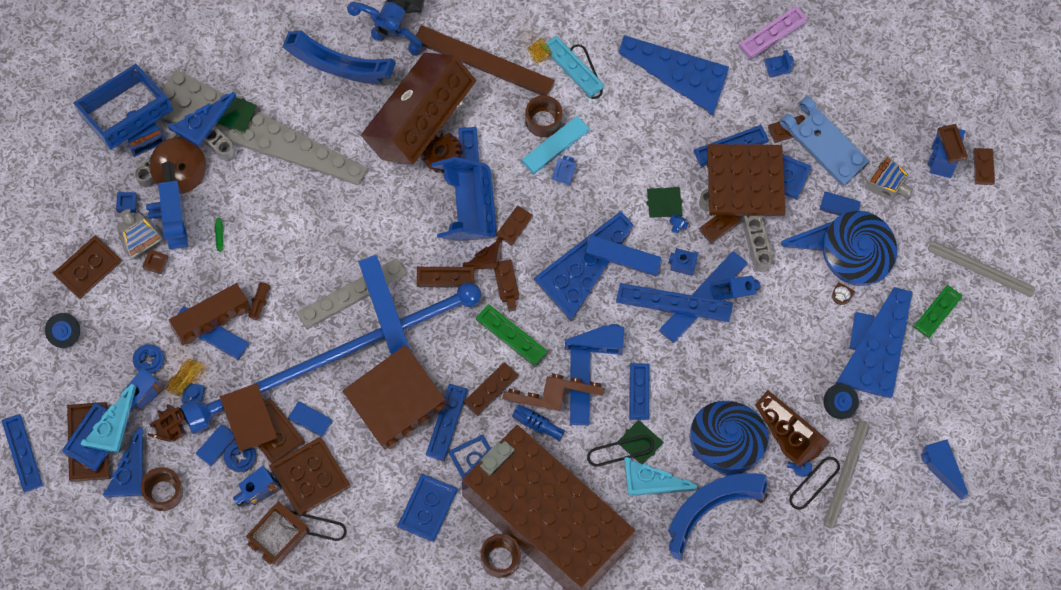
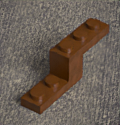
M552 373L551 377L547 376L542 399L539 398V394L528 392V395L525 396L520 394V390L509 388L508 392L504 391L502 399L560 411L565 388L601 396L604 395L605 388L601 387V383L590 381V385L582 384V379L571 377L570 381L563 380V375Z

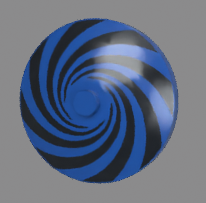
M850 211L837 217L828 226L823 236L822 252L827 266L839 279L852 285L866 286L880 281L892 270L897 258V243L892 230L881 218L866 211Z
M717 401L710 403L695 415L691 424L689 436L693 451L704 464L720 472L740 473L753 468L761 461L768 446V432L761 417L751 408L738 402Z

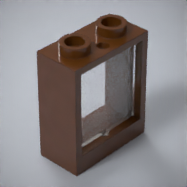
M278 501L246 535L247 545L254 552L259 550L263 554L262 558L269 565L274 563L278 566L310 530L304 522Z

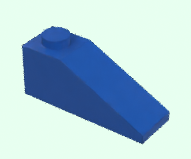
M618 324L604 325L565 340L564 350H590V352L622 355L624 327H620Z
M948 440L925 445L921 453L923 463L927 464L928 469L961 500L965 499L968 491Z

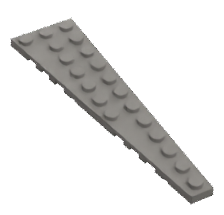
M176 69L161 90L168 97L173 111L160 118V120L177 123L185 119L184 116L194 113L197 109L220 100V97L225 94ZM255 111L244 134L235 130H228L227 127L219 124L215 125L232 144L271 157H277L286 162H292L304 168H310L355 185L360 184L368 171L366 167L258 111Z

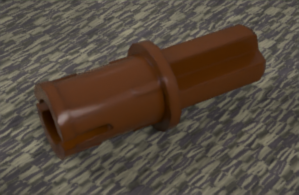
M260 282L255 297L252 298L253 303L248 316L253 320L260 318L263 306L267 304L266 298L271 288L267 283Z

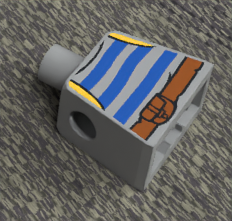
M887 155L882 159L865 185L866 190L889 200H893L897 193L908 198L913 188L905 184L908 173Z
M130 209L120 213L123 222L118 224L116 228L123 249L131 259L162 240L140 213L133 215Z

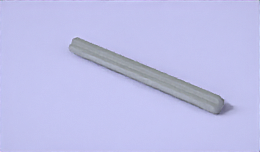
M932 241L928 247V251L1029 297L1035 291L1034 286L935 241Z
M859 421L824 521L825 527L834 528L869 426L867 422Z

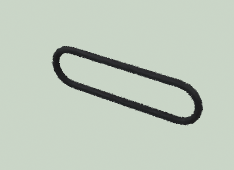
M580 44L573 45L570 48L571 51L575 47L583 48L589 61V64L591 66V69L593 71V74L598 78L592 61L587 52V49ZM603 89L600 90L599 95L594 97L592 96L590 99H598L599 97H601Z
M639 435L595 447L588 452L587 460L592 466L598 467L624 460L625 457L632 458L647 454L653 449L654 441L648 435ZM639 438H648L651 442L650 448L643 452L595 464L590 460V455L595 450Z
M834 457L824 458L790 495V505L797 510L806 508L839 472V461ZM834 460L837 463L836 471L802 507L795 506L792 502L793 496L825 461Z
M308 514L301 515L303 517H308L328 523L337 524L342 526L344 529V534L340 538L328 537L312 532H308V535L329 539L333 541H340L343 538H345L347 534L346 526L343 523ZM279 517V523L282 528L298 532L295 528L285 526L282 523V517Z

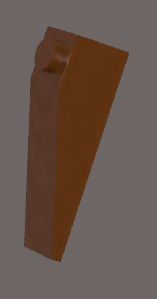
M769 390L755 404L765 423L770 428L773 437L778 442L783 454L798 467L818 457L830 443L829 440Z

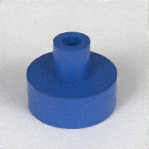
M672 214L669 220L673 225L671 231L674 233H678L680 228L686 229L689 224L687 219L677 214Z

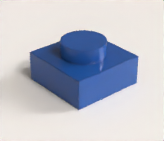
M117 192V213H121L126 209L136 213L137 193Z
M185 383L182 403H187L193 399L203 401L205 386Z

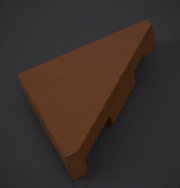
M497 237L496 242L488 248L487 246L475 254L472 260L464 262L462 266L474 267V269L498 268L503 242L501 237Z

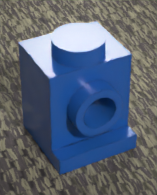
M676 248L675 253L671 252L668 262L672 264L671 271L693 276L699 252L695 251L694 253Z

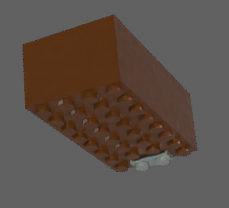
M518 424L462 479V497L503 534L514 538L520 549L565 590H591L633 546L636 530Z

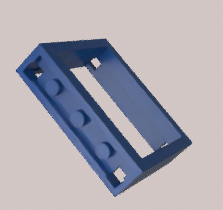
M137 64L129 67L74 102L81 118L110 150L173 111L168 97ZM139 82L155 98L153 101L106 131H103L89 116L91 112Z

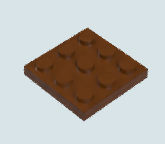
M321 436L269 465L270 470L298 516L305 514L351 487Z

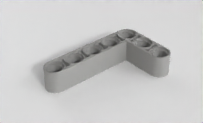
M214 126L203 143L222 160H230L235 154L232 142ZM174 133L169 138L180 136ZM210 135H216L214 139H208ZM223 147H229L228 151H221ZM151 155L135 170V177L142 187H150L155 183L150 173ZM149 174L148 178L141 179L142 175Z
M705 189L701 192L699 206L702 210L709 211V202L704 200L708 198V189ZM740 216L753 265L757 271L766 272L771 266L773 257L762 216ZM750 225H755L758 229H752ZM760 242L762 246H756L754 243ZM764 259L767 263H761L759 260Z

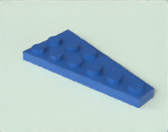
M624 35L619 48L620 55L635 65H639L647 73L654 75L662 83L680 95L687 97L698 107L708 111L710 115H714L729 66Z
M620 211L590 235L622 244L631 231L633 224ZM588 237L534 277L536 284L570 321H572L610 263L584 254Z
M897 287L892 289L835 385L846 384L854 390L887 398L893 397L912 291Z

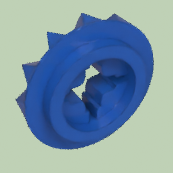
M152 344L139 347L133 355V365L138 372L144 368L147 372L155 374L158 369H161L164 362L163 352L159 347ZM146 353L150 358L154 357V359L151 360L152 365L148 364L147 362H143L146 360Z
M236 442L230 444L224 452L225 464L234 472H244L247 469H251L255 462V451L253 448L243 451V457L246 459H241L237 464V458L234 456L239 455L241 452H239Z

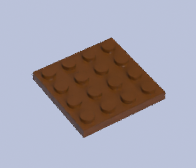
M707 144L709 215L785 216L782 145Z

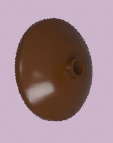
M182 137L166 139L155 148L151 155L150 173L157 185L164 182L162 163L165 162L173 163L175 181H178L182 194L196 188L205 175L206 160L202 150ZM180 163L184 164V168L182 170H179L178 168Z

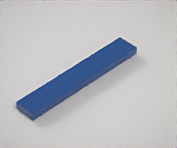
M732 251L692 295L713 299L711 282L735 278L748 262ZM674 313L659 329V332L674 344L698 317Z
M377 255L358 260L390 355L404 345L409 348Z
M620 283L616 303L730 322L733 302Z

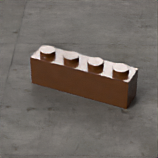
M235 283L170 318L169 323L175 336L183 346L186 343L194 342L196 338L203 334L210 333L215 327L227 324L232 318L245 314L250 307L248 299L238 284Z

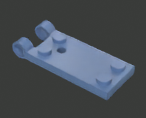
M806 96L799 102V107L808 117L797 125L795 118L790 114H786L780 119V124L839 184L844 186L869 160L816 107L815 102ZM814 131H819L820 136H816Z

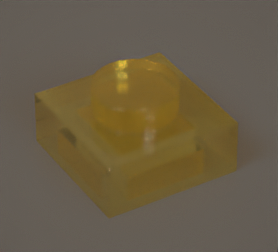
M543 38L538 39L527 48L537 64L553 54Z

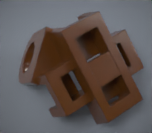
M168 404L166 405V410L157 411L159 419L149 424L150 427H155L157 433H148L147 436L171 442L186 435L182 424L187 422L182 409L179 407L174 408V406Z

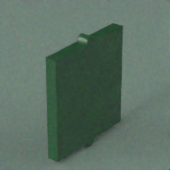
M236 97L217 124L227 127L228 130H235L244 134L257 109V105L245 101L244 98Z
M680 187L647 189L648 201L646 205L649 207V218L671 217L672 214L682 216L681 204L683 200L680 196Z
M638 420L630 429H626V433L618 441L639 435L650 436L654 441L653 449L647 454L633 457L643 465L651 456L655 455L657 449L664 442ZM639 438L618 445L632 455L648 450L651 442L648 438Z

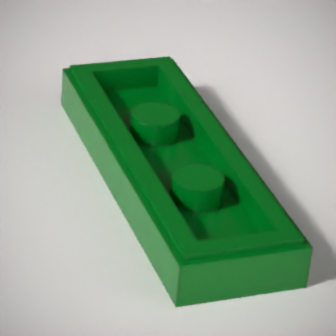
M946 285L913 328L929 339L963 295L949 285Z

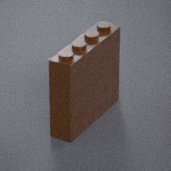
M406 345L342 390L384 449L395 447L398 444V440L402 437L410 436L417 426L425 425L429 422L431 416L435 413L443 412L446 409V405L449 404Z

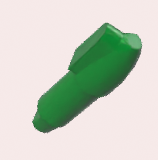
M218 217L215 223V238L217 251L221 252L223 250L224 229L221 218Z

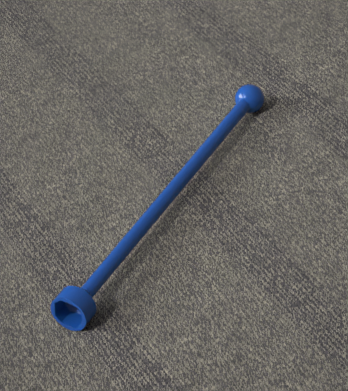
M464 283L458 288L455 295L399 319L401 326L405 330L459 305L473 307L481 299V290L474 283ZM378 328L256 382L260 392L263 393L384 339L382 329ZM193 399L180 405L192 434L208 428L212 418L211 415L224 410L220 399L209 404Z

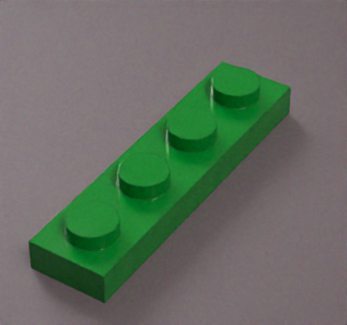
M489 304L476 317L477 322L534 367L547 354V350Z

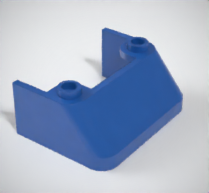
M458 157L431 163V167L443 169L445 181L449 185L455 186L458 222L450 224L449 231L437 234V238L460 241L495 236L496 218L490 167L486 163Z

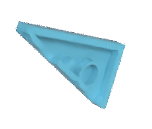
M130 384L121 393V398L114 406L111 405L102 416L101 421L95 424L94 430L85 440L81 441L80 445L119 453L136 390L135 385Z
M628 457L624 458L628 496L697 491V485L689 480L676 478L668 472L653 469L647 464L642 465Z

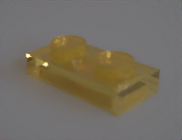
M188 359L181 365L178 373L169 380L165 389L170 394L180 396L203 366L198 361Z

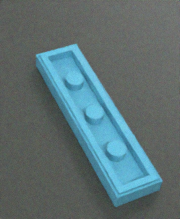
M557 36L542 46V49L590 98L604 88V84Z
M576 116L525 156L521 162L534 175L589 132L590 128Z

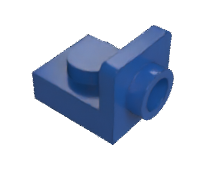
M784 50L781 56L765 59L764 63L769 78L791 73L794 59L792 55H789L788 50Z
M565 155L563 158H558L552 179L570 185L575 167H577V163L574 162L575 158Z

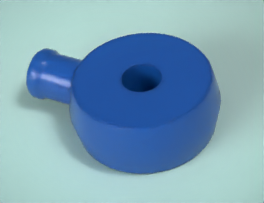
M789 461L787 463V468H792L795 474L800 477H805L811 473L812 466L809 461L799 467L795 463Z

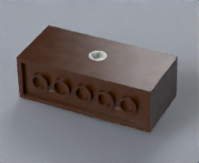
M424 52L360 136L380 159L414 165L454 110L462 105L463 98L477 80L456 55Z

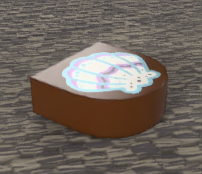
M838 282L833 290L832 299L836 304L845 305L851 300L855 291Z

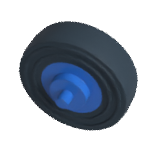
M68 313L53 315L45 325V336L55 347L66 348L75 344L79 339L81 332L80 324L74 316Z
M836 384L826 391L823 402L825 410L830 416L837 419H846L856 412L859 399L856 391L851 386Z

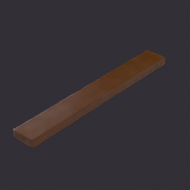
M423 25L420 26L416 34L423 47L440 54L456 55L464 64L539 95L548 96L554 85L555 80Z

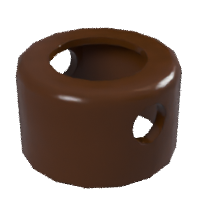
M540 95L528 102L525 109V125L529 132L538 137H549L560 129L562 107L559 101L551 96ZM545 111L553 116L554 123L541 126L534 123L532 119L536 113Z
M157 467L150 470L144 476L141 482V492L146 503L152 509L168 511L180 503L183 497V486L178 475L172 469ZM166 481L171 483L175 488V495L165 502H156L152 497L153 487L159 482Z
M494 534L488 537L481 548V565L485 572L496 578H506L518 569L521 553L517 541L506 534ZM496 548L507 549L512 555L511 565L506 569L491 567L489 555L492 550Z

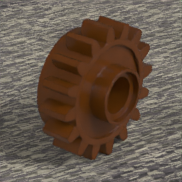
M441 132L440 137L435 135L434 140L430 142L426 147V151L422 153L425 157L423 161L430 170H433L435 173L440 171L444 174L443 169L431 167V163L452 157L461 158V154H463V151L460 149L462 144L450 133L445 135Z

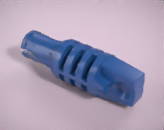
M517 405L512 414V417L524 426H528V428L533 429L535 432L537 431L539 434L545 433L557 441L561 440L565 432L564 429L550 423L548 418L539 415V413L529 408Z

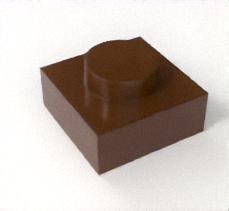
M149 250L143 263V269L162 274L168 260V255Z

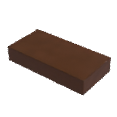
M952 124L939 127L937 132L948 163L967 160L968 155L957 125Z

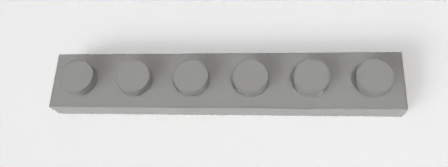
M397 258L381 266L387 285L407 276L406 271ZM363 276L298 311L297 315L306 330L370 296Z

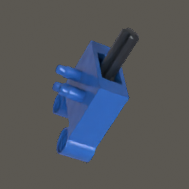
M165 162L162 163L164 182L158 183L160 202L147 204L146 210H149V219L162 218L164 238L167 239L169 249L188 247L183 195L178 181H175L173 163Z

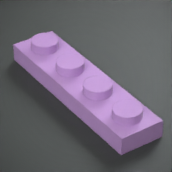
M795 6L739 43V48L751 60L805 24L808 18Z

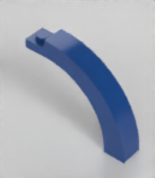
M302 30L289 31L282 46L290 54L316 69L357 82L381 83L382 79L391 77L396 64L392 58L361 59L336 52L313 40Z
M757 473L734 474L714 480L691 495L676 513L668 530L672 538L669 544V551L673 558L682 560L692 529L714 507L736 499H758L764 501L769 484L767 476Z

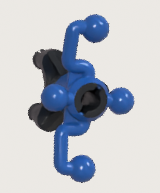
M386 0L380 13L377 9L363 3L354 1L348 4L347 12L352 16L359 15L361 11L370 14L371 20L375 22V27L371 30V37L374 40H382L384 36H405L411 41L408 50L412 55H419L422 52V42L408 29H401L399 26L406 14L421 13L425 0Z

